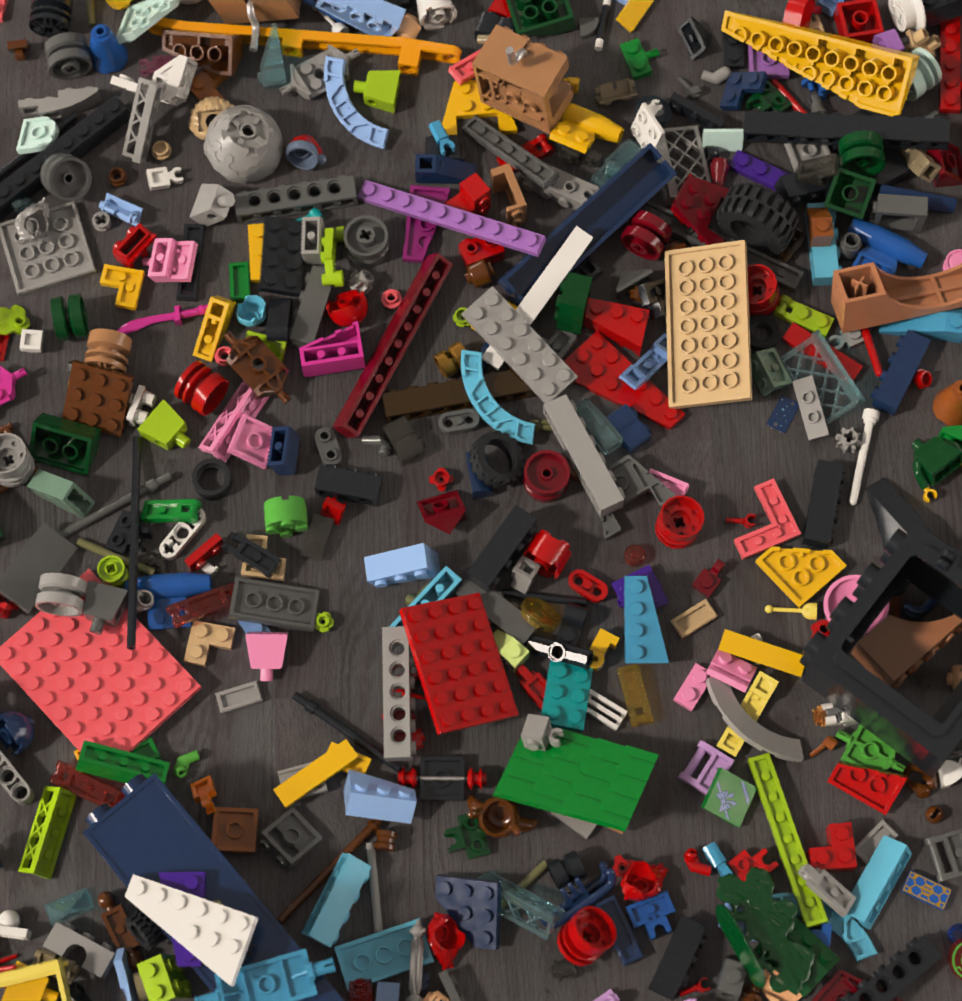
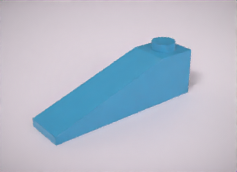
M962 307L879 325V333L905 336L909 329L930 340L961 343Z

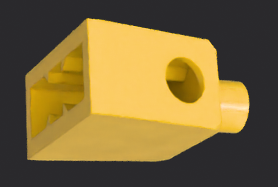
M16 961L15 964L17 966L16 969L27 966L20 961ZM42 977L7 986L1 1001H57L60 992L48 988L51 979Z

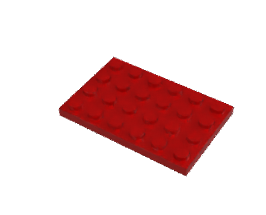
M480 592L404 607L399 610L437 735L506 720L519 715Z

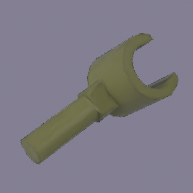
M426 583L416 595L409 592L405 598V604L409 606L429 583Z

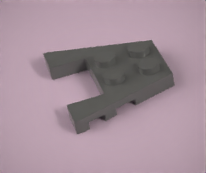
M629 454L607 467L608 470H612L616 481L614 482L618 488L621 487L625 494L623 506L650 490L661 508L669 498L676 496L674 492L668 489ZM613 512L600 518L603 526V535L607 541L623 532Z

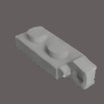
M809 863L801 866L797 873L806 880L805 884L841 917L846 916L856 897L824 869L813 868Z

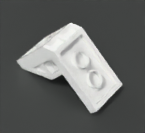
M179 55L154 72L152 80L163 83L161 102L178 106L187 101L198 66L196 61ZM122 74L119 77L112 75L110 82L121 89L136 93L138 83L137 80ZM146 83L143 84L142 89L145 96H147L149 84Z

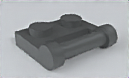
M962 829L925 839V846L929 848L938 874L936 876L938 883L962 877ZM937 843H943L952 872L946 873Z

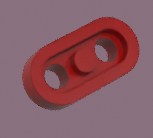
M576 569L570 573L568 584L573 591L594 603H601L607 598L608 587L603 581L582 569ZM581 579L583 583L578 585L575 583V580ZM599 590L601 594L596 596L593 594V591Z

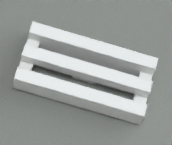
M590 689L588 704L617 722L616 724L589 707H587L586 713L617 731L628 711ZM591 697L595 698L596 700L610 707L614 711L618 712L619 714H621V716L616 715L612 711L598 704L597 702L592 700Z

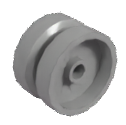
M44 573L40 576L38 588L42 592L37 593L35 607L38 610L58 616L73 617L82 615L84 601L81 597L85 596L87 582L85 580L63 573Z

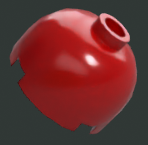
M358 290L345 291L336 295L337 300L334 302L331 299L327 302L326 309L329 317L338 326L349 327L357 320L360 325L368 313L367 299L363 291L361 293Z

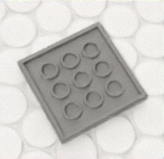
M75 201L49 208L48 231L42 237H39L37 242L18 240L20 236L16 232V218L0 223V237L18 297L97 274Z

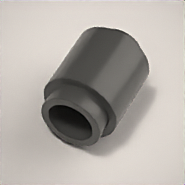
M847 233L842 237L839 244L840 256L850 260L858 255L861 239L856 233Z

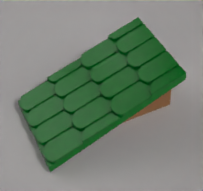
M562 729L563 737H555V739H560L561 746L554 747L548 742L546 751H532L524 748L522 738L520 737L493 793L494 797L605 826L620 834L626 831L659 756L658 754L629 745L623 746L600 738L595 739Z

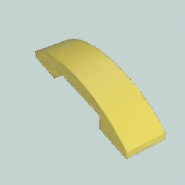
M761 671L741 703V707L755 721L758 720L779 681ZM728 726L717 747L736 757L745 741Z

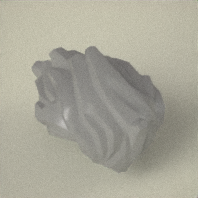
M43 197L42 201H39L37 204L26 207L17 216L15 227L17 228V234L20 236L19 241L37 242L39 237H42L48 231V207L50 203L46 201L47 198Z

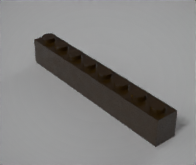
M512 368L503 372L495 370L483 375L489 392L498 404L537 397ZM452 378L443 383L430 382L426 386L421 387L416 385L409 386L405 390L399 391L392 389L382 394L387 424L474 408L466 393L463 380L459 378Z

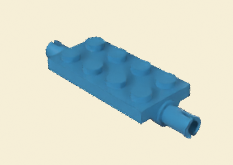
M305 948L241 967L234 987L215 974L217 984L215 992L195 996V1001H301L318 996L314 980L318 976L336 972V968L333 965L332 957L312 963L309 961Z

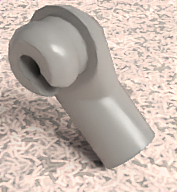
M727 66L720 68L714 73L704 70L701 80L720 84L729 78L731 71Z

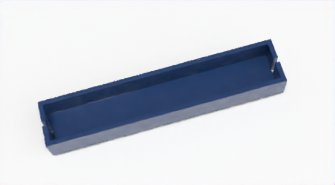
M651 143L638 151L546 236V242L539 257L526 254L497 281L509 295H515L512 299L518 306L576 226L591 235L593 240L569 272L577 267L677 174L666 160L658 164L655 163V161L663 156Z

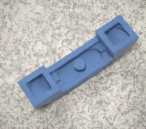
M664 333L657 339L651 349L634 365L631 364L619 378L634 390L647 383L667 363V334Z

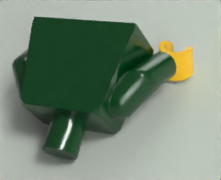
M933 437L926 443L920 438H917L912 443L911 447L915 450L912 463L914 477L920 489L925 491L923 500L926 503L930 502L927 497L928 493H931L934 499L937 498V492L930 489L929 486L935 487L962 466V447L956 441Z

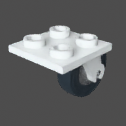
M647 95L642 97L636 105V117L630 130L640 144L641 149L649 143L657 149L665 134L662 127L669 122L671 117V108L664 99L654 95Z

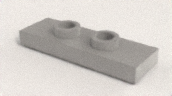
M813 375L792 381L808 440L813 441L830 436Z

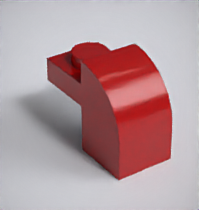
M789 0L785 9L783 23L809 28L812 13L821 14L822 6L815 5L816 1Z

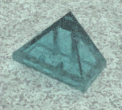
M86 887L44 905L51 926H54L56 922H64L94 909Z

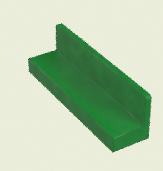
M84 740L76 771L125 784L139 774H143L148 779L155 773L162 783L165 784L170 762Z

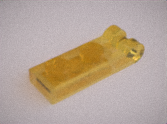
M638 663L617 668L631 727L639 726L638 724L644 722L646 724L653 723ZM642 708L644 714L636 716L635 710Z

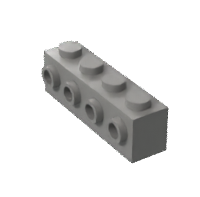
M551 165L548 166L559 173V178L546 190L522 173L519 176V185L526 191H534L544 199H552L562 207H570L574 210L599 188Z

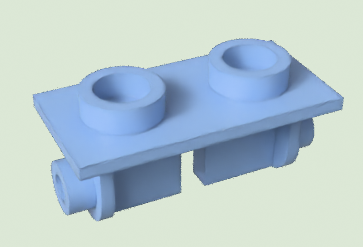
M110 193L106 194L105 201L102 200L99 203V208H101L102 212H106L134 226H137L140 222L143 208Z

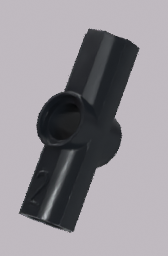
M532 635L528 641L527 648L530 654L549 658L554 662H563L589 669L594 660L593 650L572 645L567 641L560 642L538 635ZM559 647L563 649L562 657L558 653Z

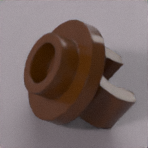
M753 982L751 987L743 985L739 1001H761L762 998L758 995L760 992L759 987Z

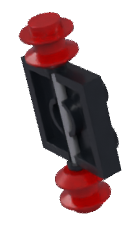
M421 756L420 774L417 776V771L414 767H412L411 771H406L403 767L402 771H398V784L402 786L411 785L412 789H414L418 780V783H420V801L464 802V783L467 781V785L471 790L474 785H479L482 790V785H486V772H482V768H480L479 772H474L473 768H470L468 774H464V756Z

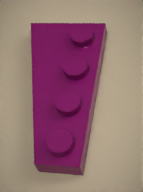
M410 185L409 194L444 204L449 198L451 188ZM407 216L403 262H424L438 225Z

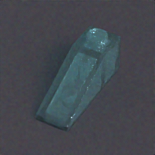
M276 23L271 26L260 64L261 72H257L258 82L263 84L264 88L287 85Z

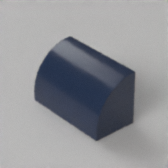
M465 452L473 500L494 496L492 485L487 486L483 480L480 481L477 478L476 472L473 473L471 469L472 464L469 463L471 455H469V452Z

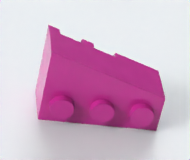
M358 320L343 330L338 329L334 331V334L326 338L321 337L299 348L304 378L365 368Z

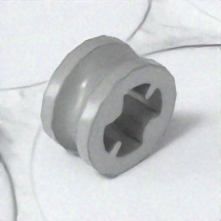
M97 212L92 217V223L97 231L105 232L110 229L112 222L106 212ZM105 219V221H106L105 224H103V223H100V224H99V223H98V220L103 221V220Z

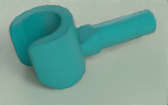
M313 208L312 210H310L309 214L304 216H320L322 217V219H324L323 215L317 208ZM303 217L298 218V219H296V220H294V221H300V222H302V218H303Z

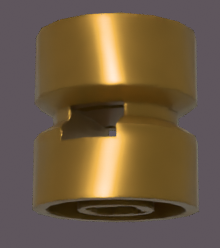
M459 341L449 346L448 351L442 350L433 356L436 366L446 379L456 374L457 369L461 370V350L466 349Z

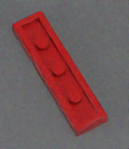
M794 322L782 337L781 341L849 384H852L863 368L862 365Z

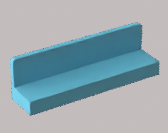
M884 835L854 887L852 894L856 897V900L847 915L857 919L862 927L871 930L912 856V852L906 844Z

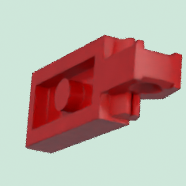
M522 664L515 672L521 680L519 684L542 710L546 680L539 672L536 673L534 670L530 672Z

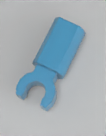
M441 120L430 123L429 129L437 144L440 145L441 155H446L444 149L446 147L451 148L452 152H455V144L449 140Z
M715 841L702 849L714 869L717 868L721 877L730 873L733 874L725 862L727 860Z

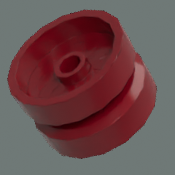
M640 210L632 215L629 220V226H626L622 232L620 240L633 254L646 260L655 261L660 258L664 251V246L668 244L673 235V231L660 217Z
M541 450L532 454L526 461L523 474V483L527 494L536 501L552 503L559 500L566 493L570 479V466L566 458L552 450Z

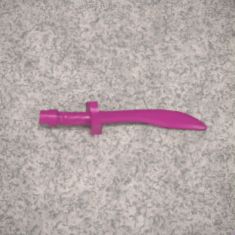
M208 304L199 305L196 308L184 311L181 305L174 306L175 312L135 319L125 323L116 331L129 334L151 324L174 320L176 326L183 325L182 319L205 315Z

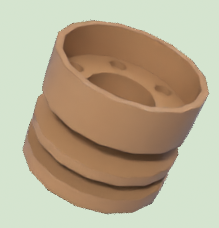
M104 328L93 329L89 332L87 341L89 350L85 352L83 362L126 374V366L128 365L126 357L130 354L132 339L119 331Z

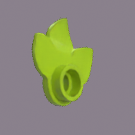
M13 305L11 309L0 307L1 335H9L13 332L21 335L22 329L30 328V320L26 317V311L23 307L19 305Z

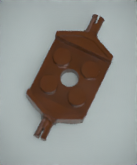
M231 331L225 333L223 337L232 345L226 365H230L253 390L257 399L277 395L284 404H287L292 398L283 390V385L289 374L286 366L258 336H250L241 340L240 338L237 339ZM258 360L264 364V367L262 369H255L252 363Z

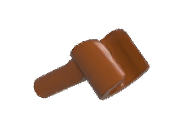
M827 736L808 755L810 758H813L825 747L832 751L838 741L832 736Z

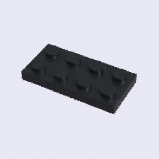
M270 216L264 217L259 291L293 297L300 296L303 262L301 255L302 223L300 221Z

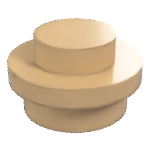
M157 141L151 149L153 157L157 160H166L172 153L170 144L165 141Z

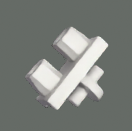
M139 385L136 394L131 393L129 412L126 417L130 426L135 427L136 423L142 424L150 415L149 412L142 411L143 405L152 408L155 405L156 395L148 392L145 386Z

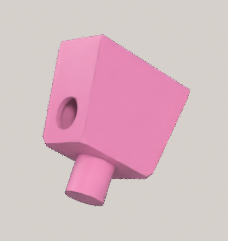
M288 632L246 633L251 669H260V681H273V669H282Z

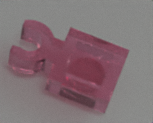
M153 56V61L140 59V66H146L145 69H139L140 75L147 76L150 73L154 75L156 70L173 60V56Z

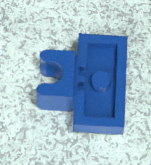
M667 890L647 900L625 907L633 929L644 925L650 940H654L656 937L654 928L657 926L662 927L666 934L672 932L666 916L674 913L675 908Z

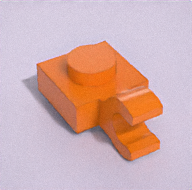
M209 775L191 783L190 787L196 804L201 803L202 807H205L207 815L216 812L211 798L217 796L211 776Z

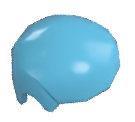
M247 295L243 303L237 304L236 318L242 325L254 327L260 325L265 320L267 306L262 297Z

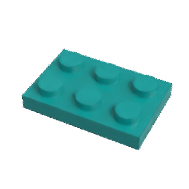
M550 660L541 716L549 717L552 727L583 732L593 668L586 669Z

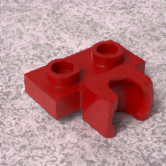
M766 848L759 851L753 858L744 849L728 862L729 866L742 881H746V875L751 867L763 868L770 874L779 866L777 862H773L770 865L763 863V858L768 853Z

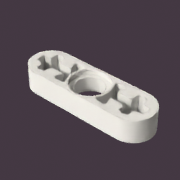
M200 508L197 514H200L201 520L192 524L194 529H191L186 522H178L160 544L159 551L165 560L171 561L176 559L204 526L206 515L203 509ZM180 529H187L189 531L186 538L180 539L177 537ZM173 538L176 540V542H178V543L180 544L179 546H178L177 543H175V545L173 546V544H174V541L172 540ZM173 546L174 552H168L166 554L165 548H171Z

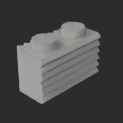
M320 216L303 217L301 222V255L306 265L322 264L321 252L324 249L322 248L321 238L324 237L325 230L323 219Z

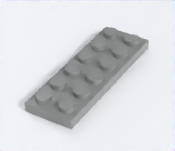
M493 286L462 313L464 319L544 403L554 400L578 378Z

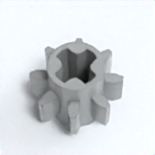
M355 270L350 275L349 286L351 290H358L359 293L363 291L365 294H368L373 289L374 277L369 271Z
M843 427L841 434H836L835 439L839 440L836 448L840 447L844 454L850 450L852 453H855V446L860 447L862 443L860 440H857L861 433H856L854 427L847 430Z

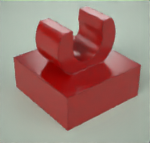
M327 497L323 502L320 516L339 525L343 519L347 503L341 504L336 501V497Z

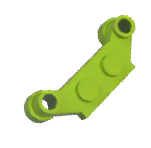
M336 226V229L325 228L324 237L321 238L322 248L324 249L321 252V263L325 264V273L321 276L323 286H344L343 270H335L336 246L337 243L344 242L345 226Z

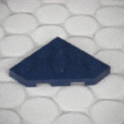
M444 874L436 875L435 898L454 919L462 932L466 934V937L474 947L490 950L499 949L501 881Z

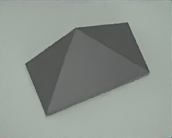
M651 269L621 271L615 298L619 300L628 295L630 289L652 281L653 271Z

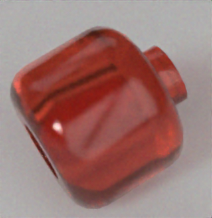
M630 545L624 552L625 563L635 568L641 566L645 560L644 549L639 545Z

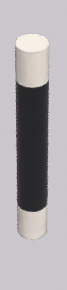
M611 0L603 1L594 48L596 51H602Z

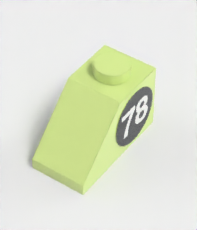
M496 629L493 636L501 661L515 673L516 669L529 659L530 651L514 637Z

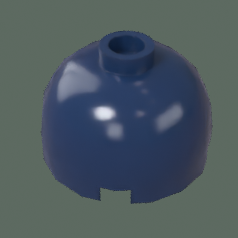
M15 710L0 714V741L6 749L10 746L15 750L12 752L13 755L20 754L31 745L34 739V721L29 715L25 716L23 713Z

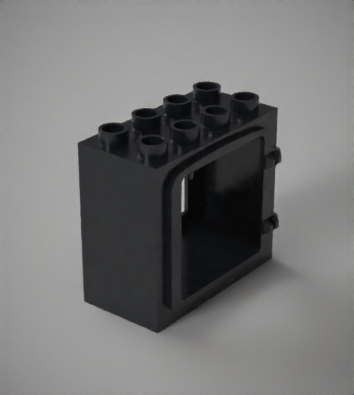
M916 523L909 534H906L899 528L895 531L884 546L883 550L885 552L878 561L884 566L880 568L872 562L865 569L856 583L858 586L852 594L857 598L855 603L846 596L840 601L829 618L831 620L826 627L831 633L827 637L820 631H817L803 649L804 655L799 663L806 667L802 680L804 683L933 778L962 740V680L934 717L931 718L848 656L906 580L962 620V555L959 554L957 549L948 546Z

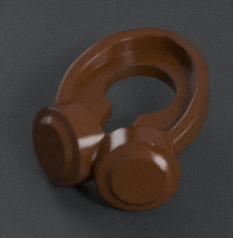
M914 764L906 766L902 775L908 776L905 785L915 791L920 799L930 796L931 789H936L938 785L936 774L931 778ZM912 772L921 773L922 779L927 784L922 785L919 782H912L909 779Z

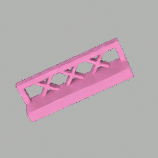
M242 381L198 448L203 452L211 453L217 459L226 463L231 455L227 452V449L242 414L245 413L256 418L270 396L257 399L253 390Z

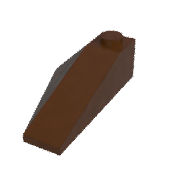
M162 30V50L176 57L179 55L189 57L198 63L197 67H202L212 74L234 76L243 56L244 34Z

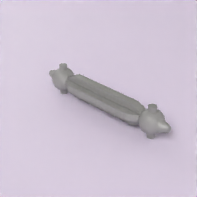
M417 919L415 925L409 930L414 937L411 941L409 991L411 994L406 998V1001H423V998L419 995L422 988L424 942L422 936L427 930L422 926L420 919Z

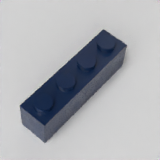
M909 329L905 336H900L896 344L899 349L897 353L892 352L887 362L891 365L888 370H883L879 378L882 383L880 387L875 386L870 396L873 398L872 407L894 416L928 348L930 339Z

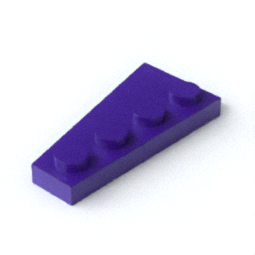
M158 872L162 885L205 899V872ZM172 937L178 967H203L201 960Z

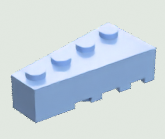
M317 0L315 7L368 35L392 36L399 29L406 9L384 0Z

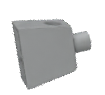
M201 184L189 218L198 224H204L205 227L224 220L227 217L230 206H233L235 203L233 193L219 184Z

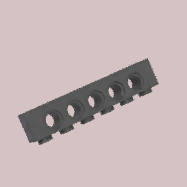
M340 175L338 178L331 179L321 178L318 181L312 182L301 181L293 185L282 184L274 188L263 187L255 191L244 190L233 194L238 224L264 221L265 216L283 218L308 214L313 208H317L321 212L358 206L353 175ZM333 190H339V191H340V192H338V193H336V194L331 193ZM314 193H319V194H320V195L317 196V197L311 196V195L314 194ZM294 196H299V197H300V198L297 199V200H292V199H291V198L294 197ZM275 199L280 200L277 203H272V201ZM253 203H260L258 206H251Z

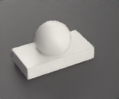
M5 910L0 914V937L29 941L31 940L32 932L28 929L18 928L20 917L16 911Z

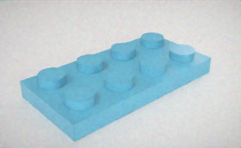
M416 920L334 947L348 992L410 971L411 941L414 936L409 930L415 925ZM424 933L422 936L424 942L423 966L434 963Z

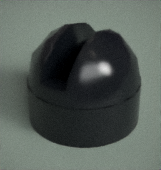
M705 146L706 162H712L713 158L720 157V151L717 147Z

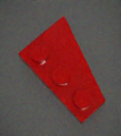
M838 761L827 782L886 815L908 776Z

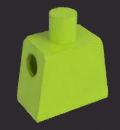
M399 70L369 71L366 82L355 80L353 91L364 94L365 105L395 114L401 84V73Z
M162 400L138 427L141 437L168 451L175 444L185 449L191 442V439L185 435L188 430L186 423L165 400Z

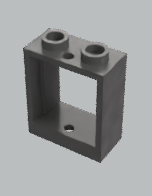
M878 194L876 201L872 202V209L869 210L868 222L880 225L894 232L920 233L928 214V197Z

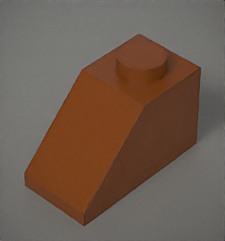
M826 207L806 208L810 247L831 246L834 233L832 216Z

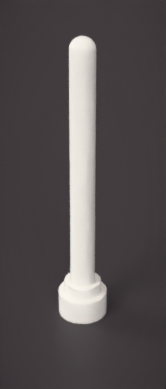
M866 408L863 410L862 419L865 426L849 497V504L852 506L856 505L858 501L872 429L880 417V412L875 409Z

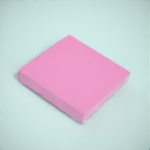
M245 413L242 414L227 452L262 469H266L273 427Z

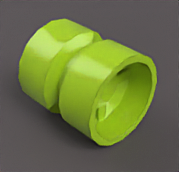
M110 555L102 558L98 563L97 573L105 585L124 588L125 581L129 580V572L122 559L118 556Z

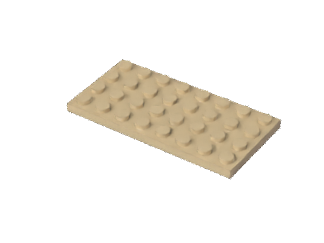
M745 240L665 251L669 408L681 409L752 400L747 242Z

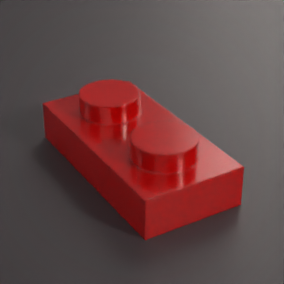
M218 533L214 534L184 560L186 566L192 572L204 567L207 563L206 560L212 555H218L223 548L221 546L224 542Z

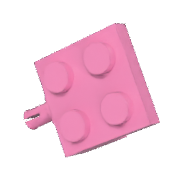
M155 238L151 258L142 259L143 266H149L147 276L154 282H191L198 244L195 241Z

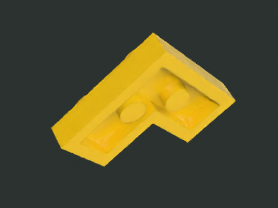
M104 264L100 285L118 289L115 301L116 308L136 311L145 272L143 270Z

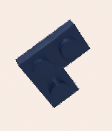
M765 71L731 72L719 106L722 111L740 110L745 93H763L768 78Z

